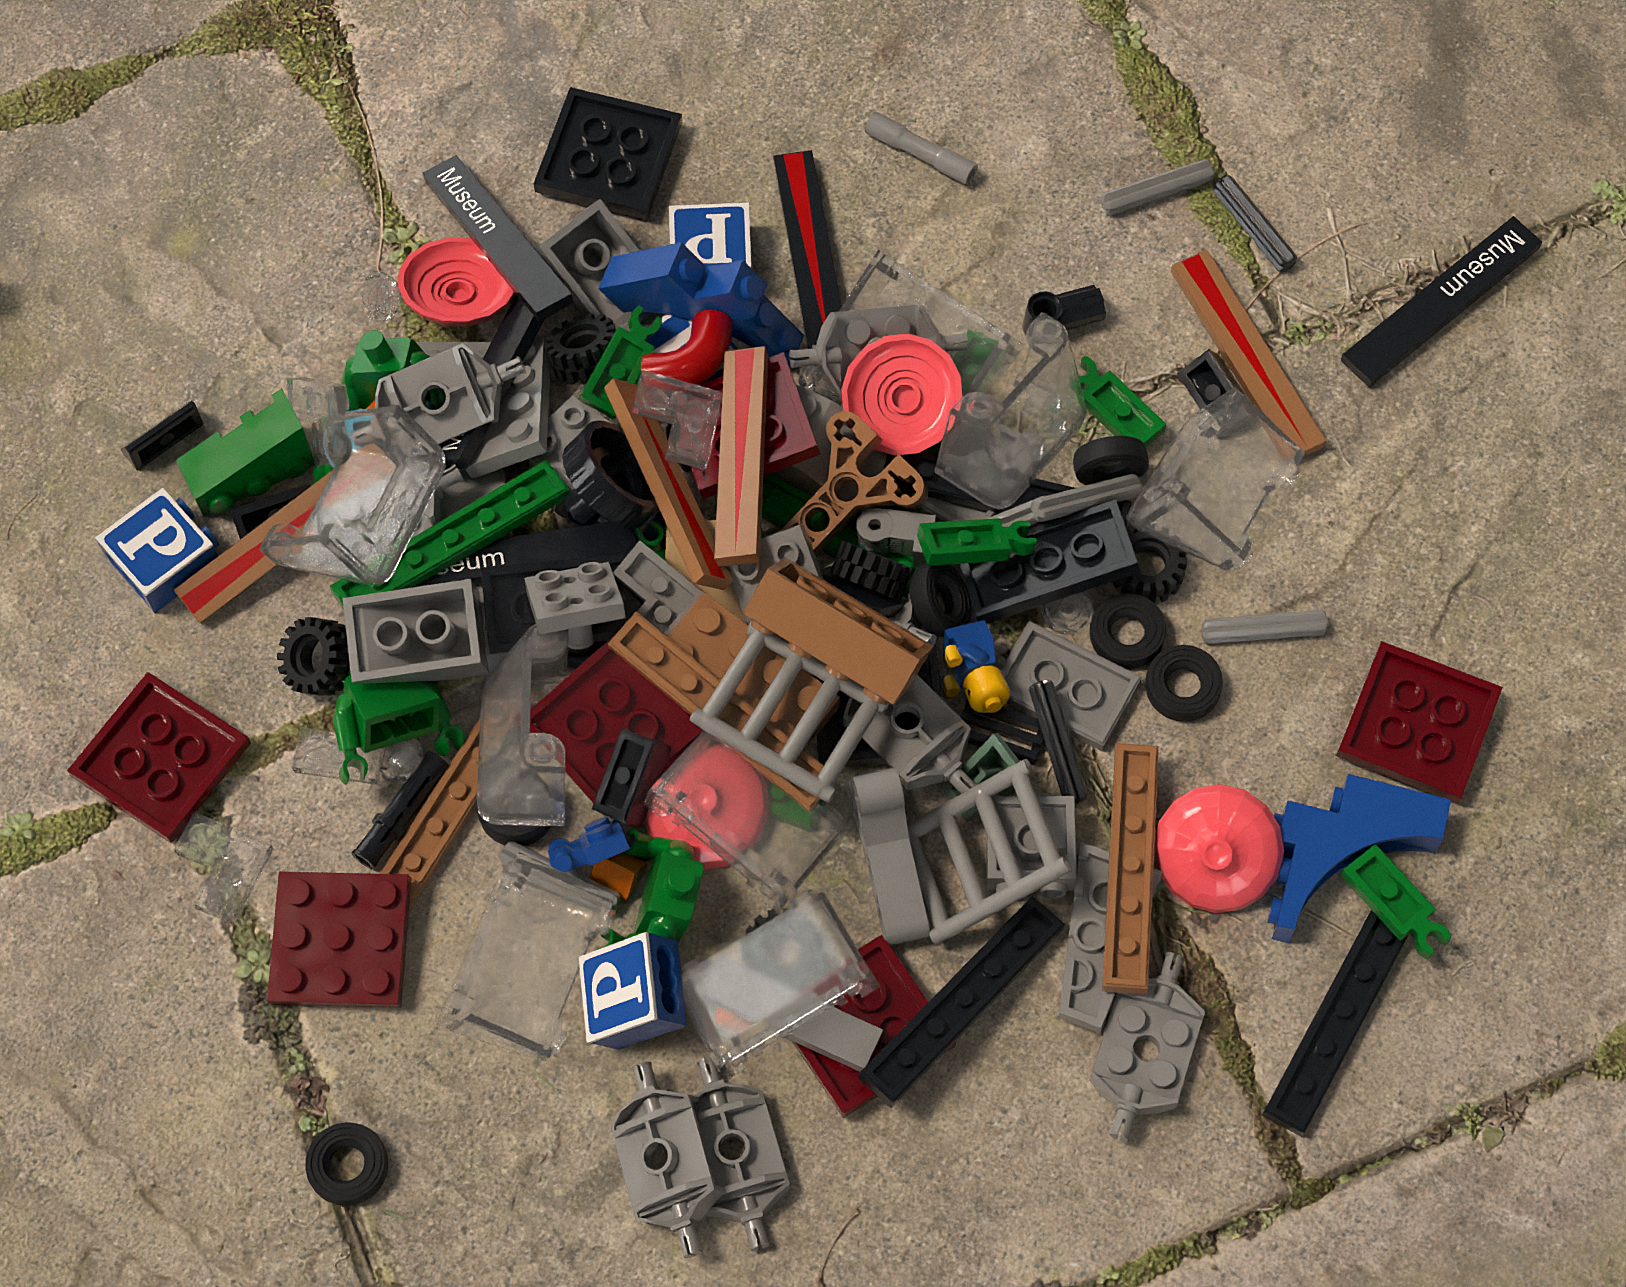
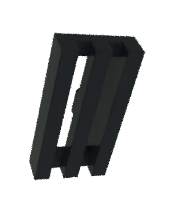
M968 699L966 700L965 708L960 718L967 725L971 724L993 733H999L1000 736L1032 745L1030 750L1005 741L1018 760L1027 759L1030 764L1035 765L1044 741L1038 718L1005 707L994 713H979L972 709ZM973 712L978 713V714H981V715H984V716H987V717H990V718H993V719H996V720H999V721H1002V722H1005V723H1008V724H1011V725H1014V726H1017V727H1020V728H1023V729H1026V730H1029V731H1032V732H1035V733H1037V734L1035 735V734H1032V733H1029V732L1020 730V729H1018V728H1015V727H1012V726H1009V725H1006V724H1003V723H1000V722H997V721H994V720H991V719H988V718H985V717H982V716L973 714ZM971 730L968 743L981 747L991 736Z

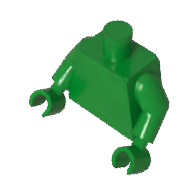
M378 330L365 333L357 344L355 355L347 360L341 378L342 408L346 409V411L366 409L375 400L379 379L431 356L427 355L414 339L408 337L385 339ZM433 388L425 396V402H431L432 410L441 408L446 400V394L442 388ZM347 412L337 427V434L341 440H344L348 433Z
M349 669L348 676L344 680V693L337 698L333 718L339 752L344 751L345 760L339 770V778L343 784L347 785L349 782L347 767H355L359 770L361 782H363L367 774L368 763L366 759L357 754V748H361L364 753H368L438 730L440 733L434 740V748L439 755L446 756L450 752V743L446 738L452 741L456 750L463 745L465 741L464 731L456 725H450L448 719L451 718V714L435 682L353 684Z
M630 829L627 834L636 839L632 848L624 851V853L644 861L653 857L634 932L625 938L611 928H607L601 932L600 936L609 941L605 947L644 932L678 940L679 942L693 915L704 864L695 861V851L686 841L663 837L654 838L638 830Z

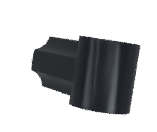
M1095 285L1057 295L1047 291L1035 293L1028 300L1022 325L1023 332L1033 342L1047 343L1053 340L1058 332L1102 321L1106 316L1104 298L1100 289L1096 288ZM1042 315V316H1046V317L1049 318V319H1045V320H1044V319H1040V318L1037 317V316Z

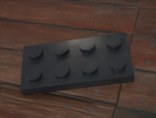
M1116 499L1030 528L1027 537L1024 538H1036L1037 540L1034 552L1030 555H1018L1011 551L1006 561L960 564L977 622L985 620L986 624L1141 572Z
M629 553L481 568L489 655L568 646L566 630L539 634L527 596L524 578L536 576V574L545 570L563 571L574 569L588 562H609L611 570L614 572ZM616 578L615 581L624 603L626 618L592 624L594 644L605 643L612 638L644 603L642 599Z

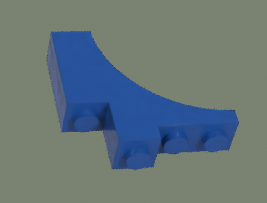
M682 242L612 256L598 288L623 313L633 312L637 306L643 307L642 312L661 313L692 320L695 314L700 311L717 310L724 312L733 321L732 337L751 348L765 346L768 358L784 352L790 368L792 367L789 359L795 358L789 357L790 350H799L804 334L764 295L768 284L744 260L707 267Z
M1348 774L1342 788L1334 787L1329 811L1287 800L1283 814L1274 813V818L1281 829L1284 855L1276 882L1284 884L1281 899L1273 897L1267 923L1275 925L1272 939L1289 943L1298 917L1313 894L1333 875L1346 868L1373 845L1376 844L1384 854L1400 851H1419L1436 854L1444 837L1451 799Z

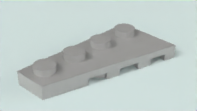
M545 335L534 339L523 360L526 373L516 376L512 381L500 405L498 423L494 424L491 422L468 468L465 469L472 479L547 452L551 363L545 349V344H547Z
M1080 841L1059 1018L1101 1034L1116 996V992L1102 991L1109 852ZM1154 868L1152 902L1159 887L1163 874V871Z

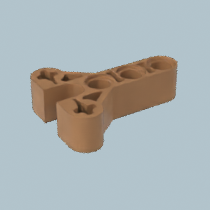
M849 411L837 412L827 423L826 433L832 443L828 481L781 530L804 524L816 557L823 552L860 511L898 506L903 510L911 511L924 505L928 498L927 483L899 454L877 476L867 477L862 474V463L883 440L859 416ZM844 425L852 428L856 434L855 437L862 445L859 446L853 440H849L846 437L842 438L843 435L840 429ZM897 476L902 482L905 481L909 485L916 481L913 484V488L916 491L915 495L912 497L907 494L902 495L903 492L899 488L900 485L893 477ZM849 481L858 483L859 491L856 498L848 502L839 499V489L844 483ZM818 512H827L830 517L828 527L821 532H813L810 527L813 515Z

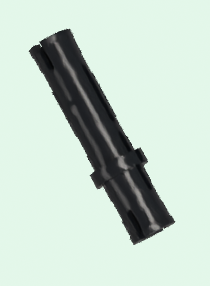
M427 751L424 754V758L401 786L383 813H377L372 819L374 825L351 853L358 862L369 869H375L377 863L393 841H399L405 834L403 828L449 767V764L441 756L432 751Z

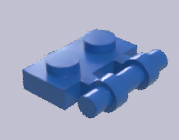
M603 817L587 824L584 827L586 832L578 835L579 839L572 842L564 838L553 840L548 847L549 861L553 870L559 873H566L585 864L589 866L629 850L630 847L620 821H609L608 817Z

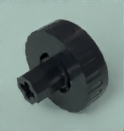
M592 421L564 448L562 454L563 466L568 479L574 487L565 496L564 506L570 511L572 518L583 525L585 523L593 524L602 516L616 525L625 528H637L646 523L659 510L621 427L607 421Z

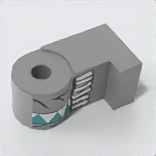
M868 509L857 520L859 546L878 555L887 552L913 556V566L920 567L927 564L917 538L920 523L936 522V515L892 509Z

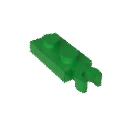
M637 306L629 316V331L620 326L616 329L578 400L613 420L617 416L604 387L613 378L635 384L641 373V363L644 354H651L655 348L646 342L645 339L653 336L662 323V318L657 316L650 327L642 326L639 322V315L643 310L641 306Z
M1087 356L1081 358L1080 367L1087 372L1086 375L1079 376L1070 368L1066 370V383L1075 390H1083L1080 394L1079 402L1114 436L1134 437L1141 440L1147 447L1165 432L1167 424L1110 370L1101 377L1097 373V366L1091 358Z
M1000 518L920 523L917 532V538L928 566L1006 561L1011 551L1018 555L1032 554L1037 543L1036 538H1024L1027 537L1031 526L1028 521H1015L1010 527H1003Z
M1376 844L1343 869L1340 876L1400 941L1407 935H1412L1415 939L1416 951L1420 956L1428 960L1434 953L1433 948L1427 943L1426 937L1434 936L1444 946L1450 941L1451 934L1448 929L1442 924L1432 923L1428 919L1436 910L1433 905Z

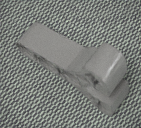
M894 767L851 777L850 780L846 781V790L851 812L855 819L864 850L883 937L889 946L930 937L929 923L909 840L904 795L898 771Z

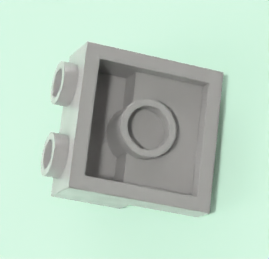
M992 796L1022 877L1042 868L1044 863L1018 797ZM1036 796L1061 858L1065 857L1072 868L1070 872L1039 889L1040 895L1045 898H1061L1066 896V890H1074L1076 883L1074 796ZM987 835V890H996L998 892L1007 887Z

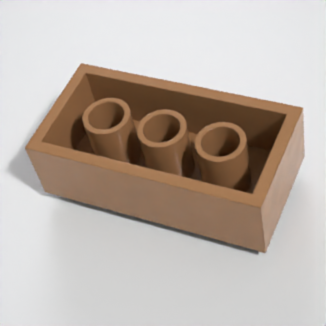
M788 558L782 559L767 569L742 613L752 619L750 622L751 626L759 632L768 636H773L774 633L789 641L787 646L794 653L810 659L811 656L827 664L825 670L832 676L842 681H848L849 678L864 687L863 693L881 704H886L888 701L894 705L908 691L934 647Z
M703 592L668 635V638L721 681L749 638L746 635L748 625ZM764 646L735 693L755 709L786 659ZM801 668L769 721L790 737L823 683ZM835 696L803 748L804 750L840 707V696Z

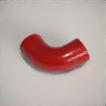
M717 310L700 311L692 319L691 335L684 346L671 352L644 354L641 363V377L646 395H663L690 390L709 379L724 362L725 351H728L733 330L731 318L724 312Z

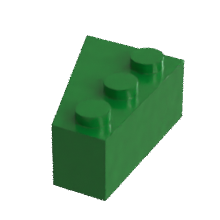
M282 388L271 395L274 403L256 415L251 410L240 416L243 424L225 436H222L220 432H216L176 460L203 517L212 513L219 514L225 512L234 503L249 496L261 495L269 490L272 485L287 478H297L303 475L308 468L316 465L303 427Z

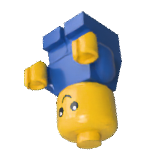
M982 620L946 629L944 632L943 657L948 667H954L956 670V675H947L943 679V691L946 697H955L959 694L960 689H964L970 706L976 712L994 713L999 711L1008 702L1011 693L1003 672L996 667L994 639L986 621Z

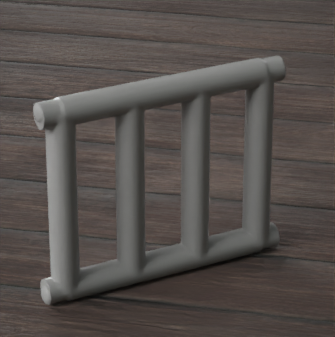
M749 624L746 632L749 638L703 710L697 708L691 714L690 721L798 787L829 803L833 799L834 791L836 790L832 786L876 713L882 714L888 708L890 702L887 701L886 704H881L872 700L863 693L864 687L850 678L848 681H842L832 676L825 670L827 664L813 656L810 659L799 656L788 648L789 641L775 633L773 636L765 635ZM765 646L784 657L786 661L742 731H739L718 717ZM802 668L824 682L783 749L778 754L756 740ZM838 691H841L860 702L861 706L816 777L796 765L795 761Z
M1027 759L1009 766L907 824L922 897L933 925L929 935L934 944L957 935L1072 870L1068 860L1065 857L1061 858L1028 777L1029 774L1033 773V770ZM1012 785L1044 863L1042 868L1025 877H1022L992 796ZM974 806H977L1007 887L985 898L955 818ZM939 826L970 905L969 908L951 918L948 917L919 837Z

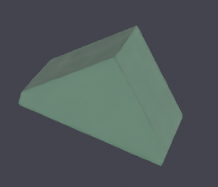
M994 733L962 766V771L978 785L1020 761L999 733ZM947 782L941 788L950 800L961 794L950 782ZM1012 785L994 796H1009L1015 792V789ZM974 806L961 815L965 821H970L980 814L977 806Z

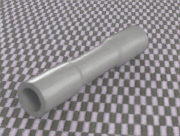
M874 112L870 116L865 127V133L894 148H900L933 165L938 171L965 185H968L974 178L978 168L977 163L950 149L937 146L878 112Z

